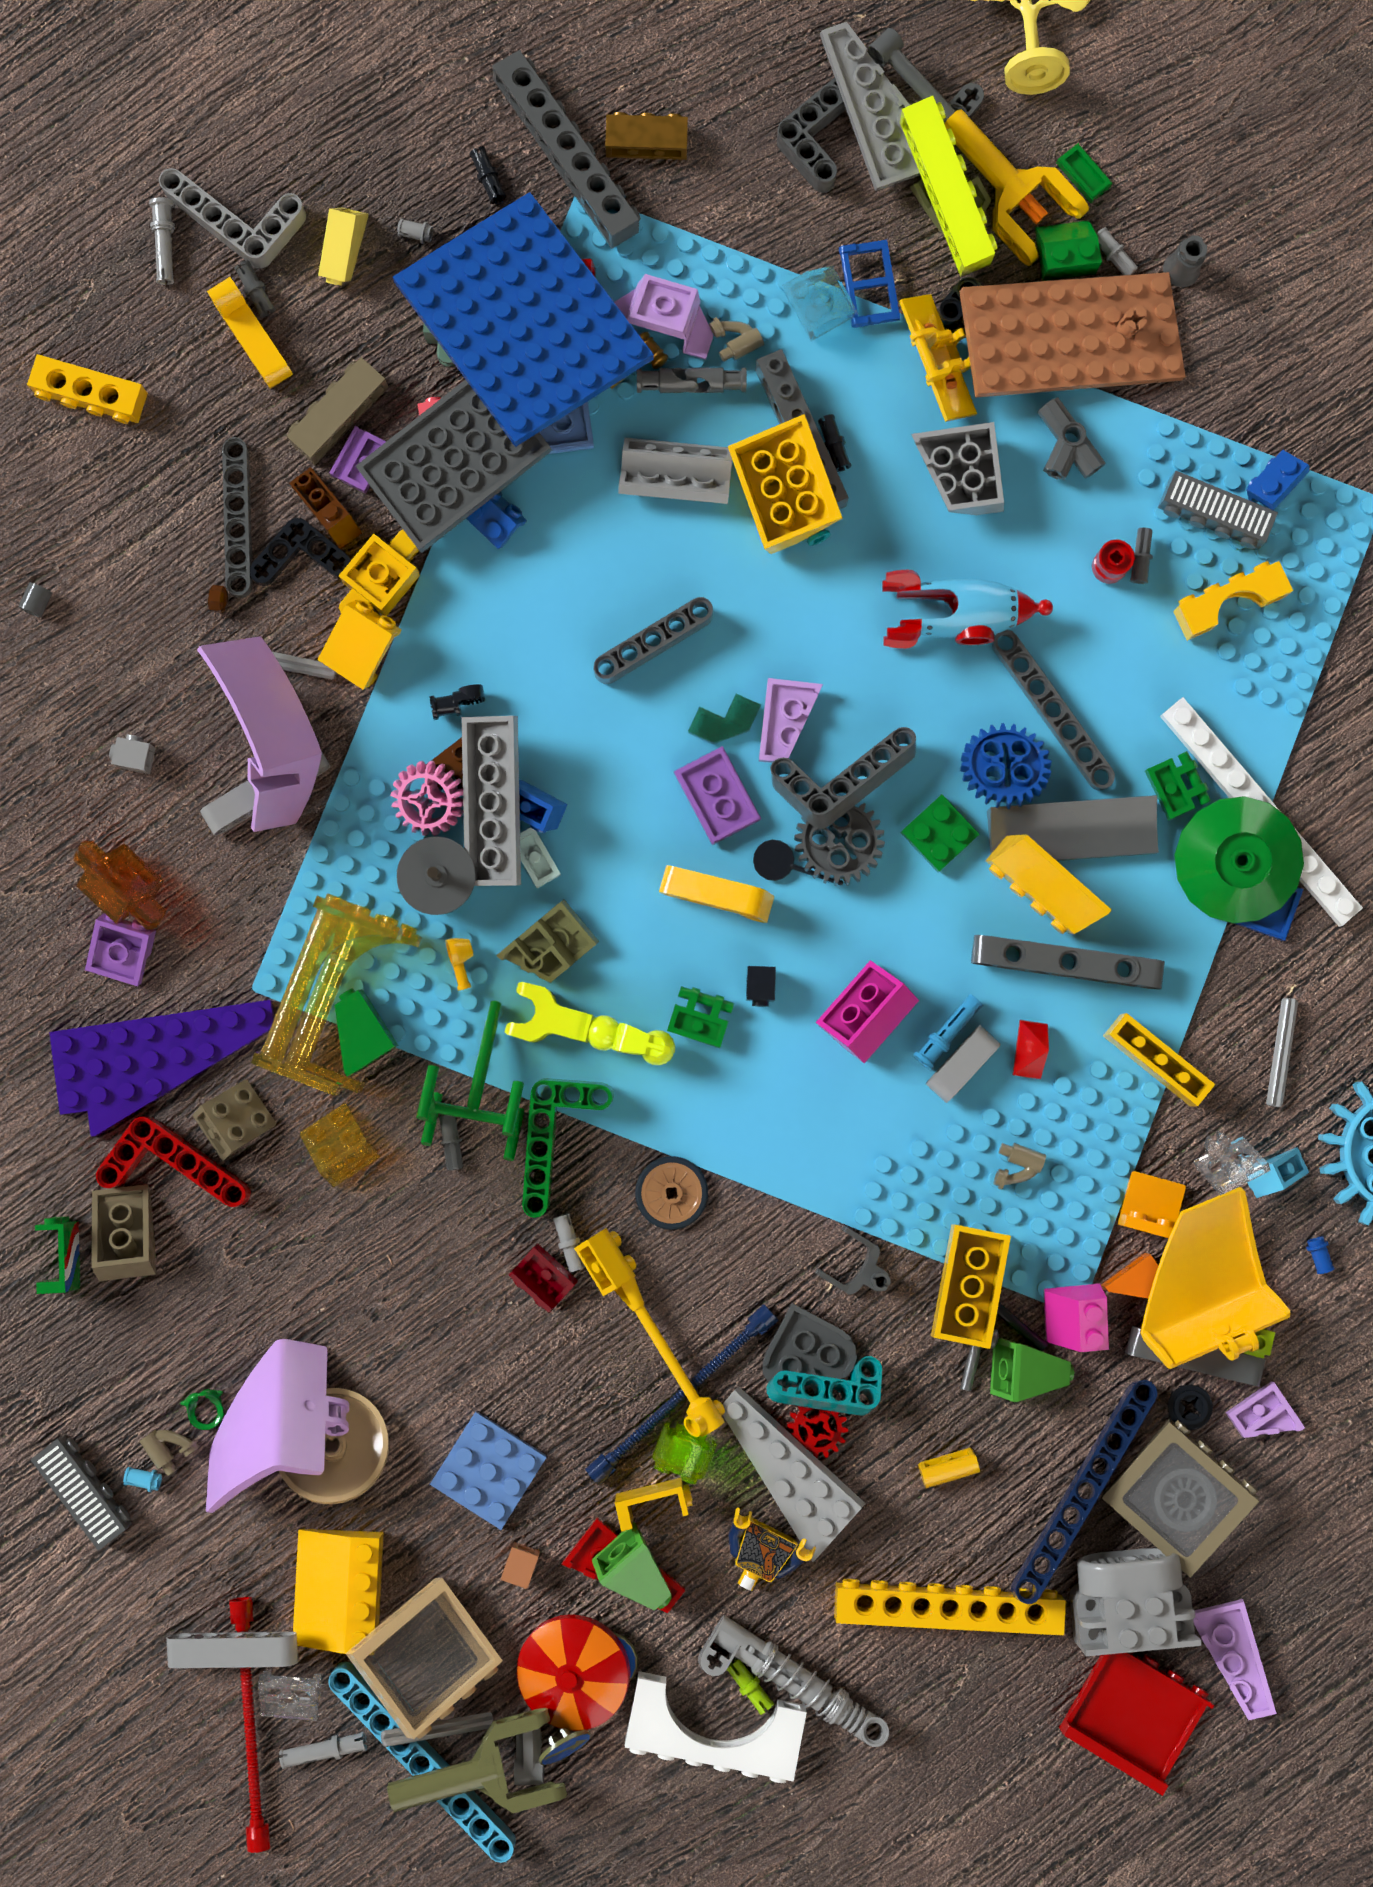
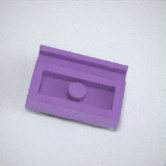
M355 426L329 474L366 494L370 485L356 468V465L386 441Z

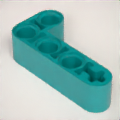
M866 1356L854 1365V1369L850 1372V1381L787 1370L780 1371L767 1384V1395L772 1401L777 1403L859 1416L866 1415L879 1404L881 1399L882 1365L875 1357ZM861 1367L867 1368L871 1373V1377H866L862 1373ZM804 1386H810L814 1390L815 1396H809L805 1392ZM832 1390H836L841 1394L842 1401H838L833 1397ZM860 1394L865 1395L868 1398L869 1405H865L861 1402L859 1397Z

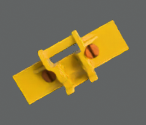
M931 294L901 299L899 303L911 332V344L917 347L927 373L925 376L927 386L932 387L945 422L976 416V409L962 373L971 368L970 359L968 357L962 361L956 347L959 341L966 336L963 328L958 329L953 334L951 330L944 329Z

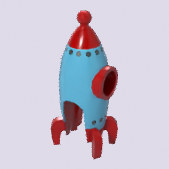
M909 569L887 572L885 580L882 581V592H897V599L944 601L951 609L952 614L946 618L900 620L898 627L887 628V636H883L884 646L892 648H911L918 642V638L921 635L955 638V642L961 645L988 644L994 641V634L1018 626L1031 618L1035 613L1039 612L1041 615L1046 616L1053 611L1051 601L1044 599L1036 603L1021 591L994 581L952 579L921 583L918 573Z

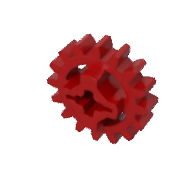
M797 1406L798 1412L790 1411L789 1414L794 1419V1421L787 1422V1427L793 1429L790 1434L808 1451H811L816 1458L819 1452H823L826 1458L829 1457V1449L838 1452L836 1443H845L846 1440L841 1436V1433L848 1432V1427L843 1426L841 1423L845 1422L847 1418L845 1415L838 1416L840 1412L819 1409L817 1413L807 1415L805 1413L814 1408ZM830 1414L835 1419L836 1430L828 1424ZM821 1421L826 1431L817 1430L816 1433H813V1428L809 1423L817 1424ZM799 1424L806 1428L805 1440L799 1434ZM820 1440H830L826 1444L816 1446L817 1442Z

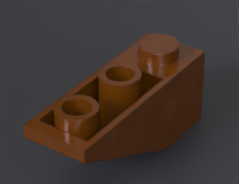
M311 467L289 483L340 549L362 534L347 510Z

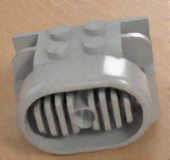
M1142 1548L1093 1553L1083 1556L1077 1561L1078 1583L1070 1590L1069 1599L1073 1639L1085 1656L1201 1646V1639L1195 1634L1193 1621L1195 1610L1192 1608L1190 1591L1182 1581L1181 1562L1178 1554L1172 1553L1170 1556H1166L1158 1548Z

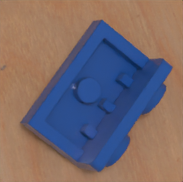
M1282 450L1276 457L1269 460L1266 468L1258 477H1254L1250 481L1246 489L1248 500L1255 503L1260 502L1274 511L1309 473V464Z
M501 491L466 518L497 549L503 548L515 530L527 522L522 516V511L514 504H509L502 497Z

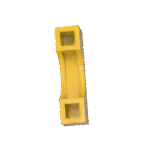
M1269 561L1263 562L1254 567V572L1245 576L1244 572H1241L1229 578L1230 583L1220 587L1219 583H1216L1204 589L1205 594L1195 598L1194 594L1178 601L1180 605L1173 613L1186 640L1193 639L1218 625L1220 606L1223 601L1229 598H1247L1262 608L1288 596L1293 589L1280 561L1271 565Z

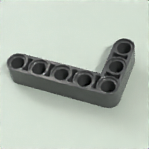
M835 78L783 119L777 130L776 141L778 148L808 183L820 193H827L833 189L836 181L837 166L813 139V136L846 110ZM827 99L834 100L836 104L828 105L824 101ZM812 116L816 120L813 122H808L804 119V117ZM792 133L795 137L788 139L783 134ZM807 152L810 153L813 157L810 159H805L801 156V154ZM824 172L829 174L830 178L822 179L818 174Z
M907 727L894 730L822 788L792 760L784 757L778 758L771 765L772 785L812 826L819 829L826 828L915 757L916 734ZM880 760H887V762H885V763H881V762H878V761H880ZM788 774L786 777H780L779 775ZM860 776L867 777L866 779H858ZM802 791L807 792L803 795L797 794L798 792ZM846 793V795L844 796H838L836 794ZM818 809L826 810L821 813L815 812Z

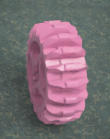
M419 761L416 767L411 764L407 767V772H400L398 774L400 780H396L393 783L397 790L392 791L390 796L398 800L394 801L391 807L400 809L396 813V817L400 818L403 816L406 819L403 821V826L405 827L411 823L413 825L412 832L414 833L420 828L423 836L428 835L430 831L436 836L440 833V829L443 832H447L450 829V825L455 826L458 823L457 817H461L464 813L460 808L463 806V799L459 798L463 795V789L457 788V785L461 783V779L454 781L451 778L454 775V770L445 773V764H440L436 769L434 761H429L427 766L423 761ZM425 778V783L422 784L421 790L410 791L411 784L415 779ZM437 783L442 786L445 793L439 790V788L437 787ZM412 804L418 807L419 813L414 809ZM447 806L443 817L432 818L436 807Z

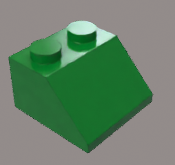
M1089 220L1035 227L1042 281L1095 275L1102 263L1098 235Z

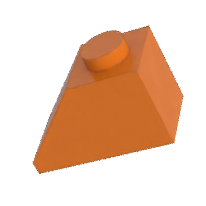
M1144 1253L1102 1283L1101 1287L1103 1290L1112 1293L1149 1298L1159 1265L1151 1254Z

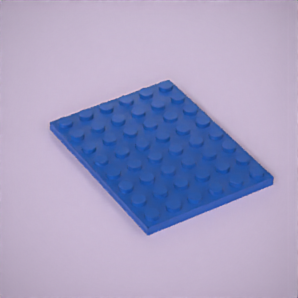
M530 192L393 276L396 286L515 447L654 360L652 351Z

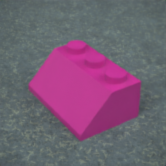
M870 960L816 1023L848 1052L865 1063L919 1000L904 983Z

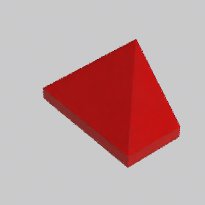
M1019 1020L1012 1075L1041 1079L1049 1052L1048 1024Z

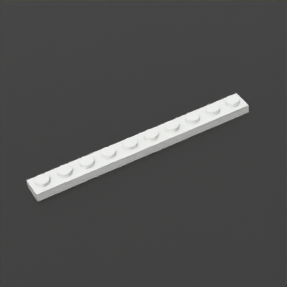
M1184 697L1179 699L1160 716L1229 798L1246 796L1268 802L1278 809ZM1297 831L1302 842L1304 867L1299 881L1339 927L1343 926L1363 907Z

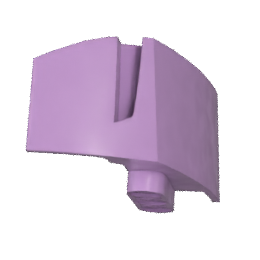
M261 636L199 646L197 651L205 660L227 696L254 754V757L248 758V781L255 792L251 829L257 832L296 824L313 790L322 752L292 684Z

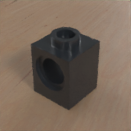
M747 966L746 1001H752V1006L769 1007V1002L775 1001L776 967Z

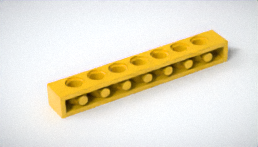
M843 1579V1583H836L834 1618L836 1623L1064 1635L1066 1600L1062 1595L1058 1594V1591L1044 1589L1040 1598L1035 1603L1025 1604L1018 1601L1012 1592L1001 1591V1588L995 1586H985L984 1590H973V1587L969 1585H956V1589L945 1588V1585L938 1583H929L927 1587H916V1583L899 1582V1586L888 1585L887 1581L872 1580L871 1584H860V1581L857 1579ZM1019 1588V1593L1023 1598L1032 1594L1029 1589ZM868 1595L872 1598L871 1604L865 1608L859 1607L857 1605L859 1597ZM897 1597L900 1599V1604L895 1609H889L885 1606L887 1599ZM925 1598L928 1600V1606L921 1611L914 1609L916 1600ZM947 1600L956 1601V1608L951 1612L942 1610V1606ZM977 1601L984 1602L985 1607L982 1612L977 1614L971 1612L973 1603ZM1004 1603L1013 1604V1609L1008 1615H1001L999 1613V1609ZM1034 1604L1040 1605L1041 1611L1037 1616L1031 1617L1028 1615L1030 1606Z

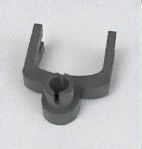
M843 1225L842 1231L867 1247V1255L861 1269L847 1283L839 1282L819 1268L815 1270V1273L847 1294L856 1293L863 1284L874 1291L887 1290L891 1283L890 1277L885 1270L876 1265L880 1255L879 1247ZM883 1276V1283L876 1285L875 1278Z

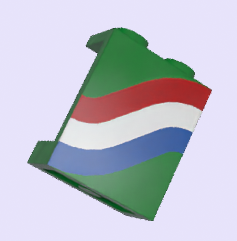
M69 1216L44 1218V1224L35 1225V1231L58 1230L59 1278L37 1282V1294L66 1293L80 1289L79 1221H70Z

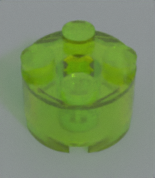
M665 1423L652 1454V1458L655 1461L654 1468L666 1474H669L671 1471L681 1475L680 1478L689 1484H696L698 1479H703L706 1475L717 1447L716 1442L712 1440V1443L709 1444L705 1441L707 1435L703 1437L690 1435L682 1424L677 1423L676 1428H669L670 1423Z

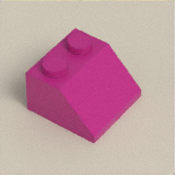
M1100 1283L1044 1289L1046 1341L1048 1343L1078 1352L1109 1350L1107 1297Z

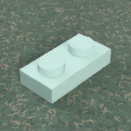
M530 827L520 833L521 861L538 889L559 877L561 873L536 830Z

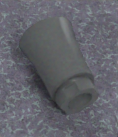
M1191 235L1190 238L1184 239L1180 242L1177 249L1166 258L1163 265V273L1169 272L1172 285L1188 287L1199 278L1201 266L1207 255V245L1203 242L1202 237Z

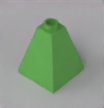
M998 1338L997 1345L993 1348L990 1394L1012 1402H1019L1068 1386L1070 1381L1073 1380L1074 1367L1069 1361L1002 1338Z
M633 1522V1529L620 1533L592 1559L598 1580L604 1587L654 1611L657 1608H664L670 1602L671 1592L635 1522Z

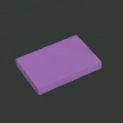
M723 746L674 771V775L712 846L761 820Z

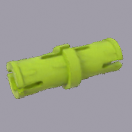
M737 1658L734 1659V1663L731 1661L726 1671L730 1673L739 1685L740 1693L749 1698L760 1715L766 1712L764 1709L769 1710L774 1705V1702L759 1685L760 1680L757 1676L753 1677L742 1661Z

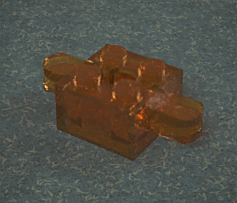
M93 841L82 842L73 856V861L84 870L76 887L114 923L118 924L131 915L145 929H156L166 914V910L154 899L164 880L125 843L106 854Z

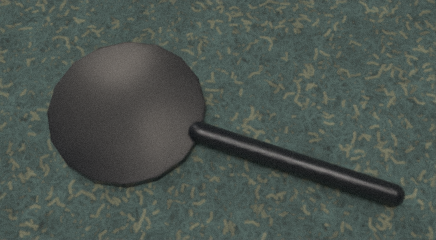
M772 839L765 841L757 847L754 853V868L766 880L777 881L783 879L792 869L811 876L814 875L813 870L805 871L804 867L794 864L792 850L786 843L780 840ZM820 874L817 878L823 879L824 875ZM829 878L828 881L834 883L833 878ZM839 879L838 885H843V881Z

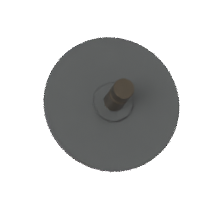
M428 837L417 841L405 851L397 868V884L401 895L410 906L425 914L442 915L458 909L467 901L475 884V867L470 855L460 844L444 837Z

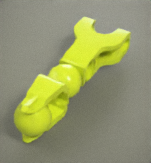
M519 982L516 991L522 997L532 1000L535 1005V1014L532 1020L525 1024L508 1023L504 1031L507 1035L533 1043L545 1039L548 1035H559L585 1043L589 1042L597 1050L607 1051L612 1049L625 1054L642 1055L646 1062L658 1066L669 1062L675 1053L673 1038L663 1030L645 1033L630 1025L618 1023L614 1018L607 1015L595 1017L591 1014L562 1007L557 1003L555 996L550 990L525 982Z

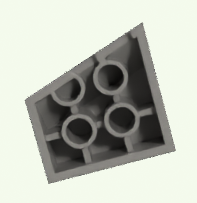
M994 422L911 434L948 512L969 515L1004 512V497Z

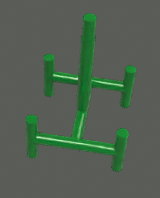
M490 1002L467 1107L441 1103L443 1095L434 1092L439 1067L428 1065L416 1116L417 1119L425 1121L421 1138L422 1145H432L438 1114L503 1125L502 1134L508 1136L503 1159L514 1161L525 1111L519 1108L524 1083L513 1081L506 1114L479 1110L501 1008L500 1002Z

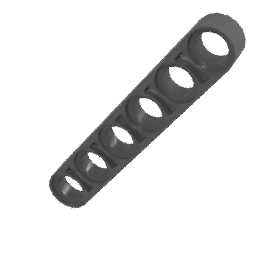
M232 437L225 441L222 448L226 589L232 596L241 599L247 597L253 587V579L250 576V566L252 564L249 449L245 442L240 438ZM241 445L243 447L241 456L237 458L229 456L228 452L231 446ZM240 471L244 475L243 481L236 485L230 483L229 477L231 473ZM234 498H242L244 500V507L240 511L230 509V503ZM238 524L245 527L244 535L240 538L232 537L230 533L232 527ZM237 551H242L246 555V559L241 565H234L231 561L232 555ZM237 578L246 580V588L241 592H235L232 589V583Z

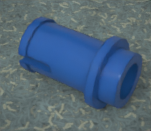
M1323 1236L1308 1240L1306 1249L1311 1252L1317 1274L1333 1271L1335 1268L1327 1249L1328 1241H1325Z

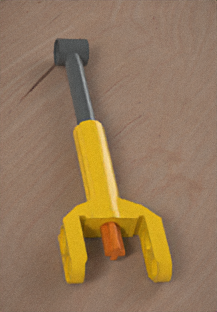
M892 28L886 29L868 46L870 56L880 66H884L888 62L922 100L934 96L936 103L941 102L946 118L943 119L946 129L951 128L956 140V146L995 188L992 230L1022 263L1030 266L1039 257L1035 243L1009 214L1019 205L1037 225L1048 214L1031 195L1039 184L1067 215L1080 219L1089 211L1087 202L1055 167H1034L1028 170L1016 169L962 109L955 112L952 106L902 53L901 49L904 47V43L900 35Z

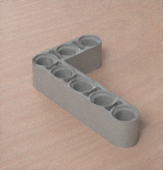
M169 168L164 170L159 176L160 186L167 198L172 199L178 208L245 261H250L251 265L255 268L267 267L306 220V212L301 199L295 194L288 193L280 197L253 230L180 171ZM172 183H179L176 188L169 189ZM200 199L197 205H190L192 200ZM292 207L298 208L293 214L286 213ZM221 215L220 220L216 222L210 221L212 217ZM273 228H281L277 234H269ZM235 232H242L239 238H231ZM263 248L261 254L252 255L255 249Z

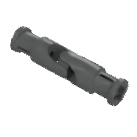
M640 368L637 370V393H641L642 390H659L660 393H723L724 390H741L746 392L747 388L746 368L741 370H724L723 368H660L659 371H642ZM697 378H702L705 381L697 383Z

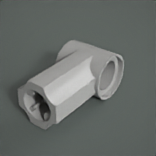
M541 1727L516 1735L514 1785L544 1784V1765H541L539 1762L542 1747Z

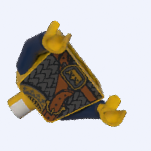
M736 1508L734 1521L728 1536L730 1553L735 1558V1565L744 1569L738 1581L740 1586L753 1591L759 1577L768 1582H772L774 1578L781 1579L796 1570L804 1561L812 1559L816 1547L814 1546L810 1550L804 1547L806 1539L803 1538L796 1549L798 1545L796 1539L753 1518L751 1511H749L748 1516H741L739 1514L740 1508Z

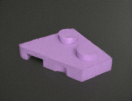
M1272 1381L1226 1412L1237 1431L1244 1438L1305 1429L1281 1391Z

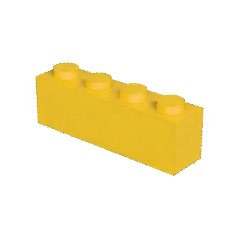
M1127 1013L1120 1014L1103 1035L1104 1038L1190 1107L1199 1106L1215 1086L1211 1080Z

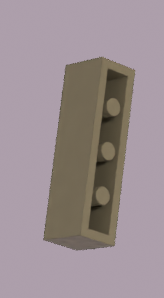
M362 357L357 362L353 361L344 371L345 375L338 382H332L326 390V395L320 401L313 402L307 410L308 414L301 421L297 420L288 430L287 438L291 445L314 466L389 388L386 379Z

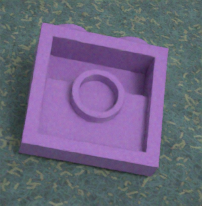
M108 911L106 914L103 913L95 920L85 970L138 987L142 983L146 960L152 952L156 929L150 928V923L145 920L135 919L133 922L124 920L123 914L119 912Z

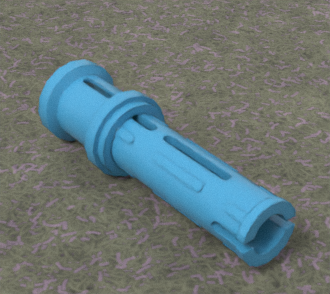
M969 994L937 1033L928 1036L929 1041L919 1052L913 1054L914 1058L925 1068L932 1071L935 1068V1062L941 1055L949 1052L951 1047L949 1044L980 1008L983 1007L982 1003L976 997Z

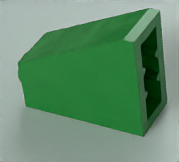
M351 988L339 996L341 1001L335 1004L343 1068L347 1077L354 1075L399 1046L363 989L354 991Z

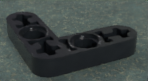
M293 518L286 523L251 564L250 576L260 586L270 585L301 550L330 575L340 579L339 575L342 570L338 569L335 571L336 567L329 560L330 556L332 555L340 563L345 560V567L351 559L306 520ZM295 526L297 528L303 526L304 535L300 536L297 534L292 539L296 545L292 547L284 537L287 536L290 540L295 534L292 529ZM316 542H324L327 548L324 554L315 555L312 553V546ZM279 545H284L288 548V554L282 559H277L273 555L275 547ZM269 556L278 566L274 568L271 564L266 570L269 575L266 578L264 576L258 578L259 573L257 570L259 568L265 569L270 564L266 560Z

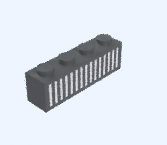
M1175 471L1170 477L1158 506L1159 509L1164 510L1163 512L1167 516L1173 518L1181 517L1189 520V523L1194 527L1211 529L1215 531L1214 533L1224 539L1233 538L1238 540L1243 547L1248 549H1260L1266 543L1278 514L1277 511H1273L1179 471Z
M63 1435L30 1460L99 1551L133 1525L130 1522L131 1516L122 1505L118 1506L112 1498L114 1494L111 1488L106 1483H101L95 1475L97 1471L94 1465L88 1460L85 1461L80 1455V1448L75 1440Z

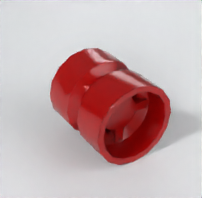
M1119 539L1110 540L1105 543L1093 558L1092 572L1095 577L1106 584L1120 581L1133 566L1135 559L1133 549L1128 543Z

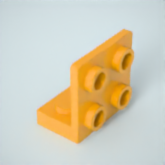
M1132 1171L1118 1225L1169 1238L1179 1216L1186 1186Z

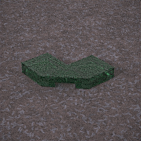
M735 694L725 718L699 707L688 733L711 744L750 731L761 704Z

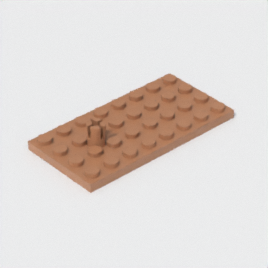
M1169 272L962 287L959 291L975 398L1182 381L1186 377Z

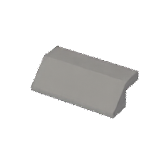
M625 438L618 494L728 504L732 457L728 447Z

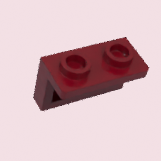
M538 1243L509 1273V1277L513 1279L515 1285L527 1292L534 1299L535 1303L548 1313L578 1283V1280Z

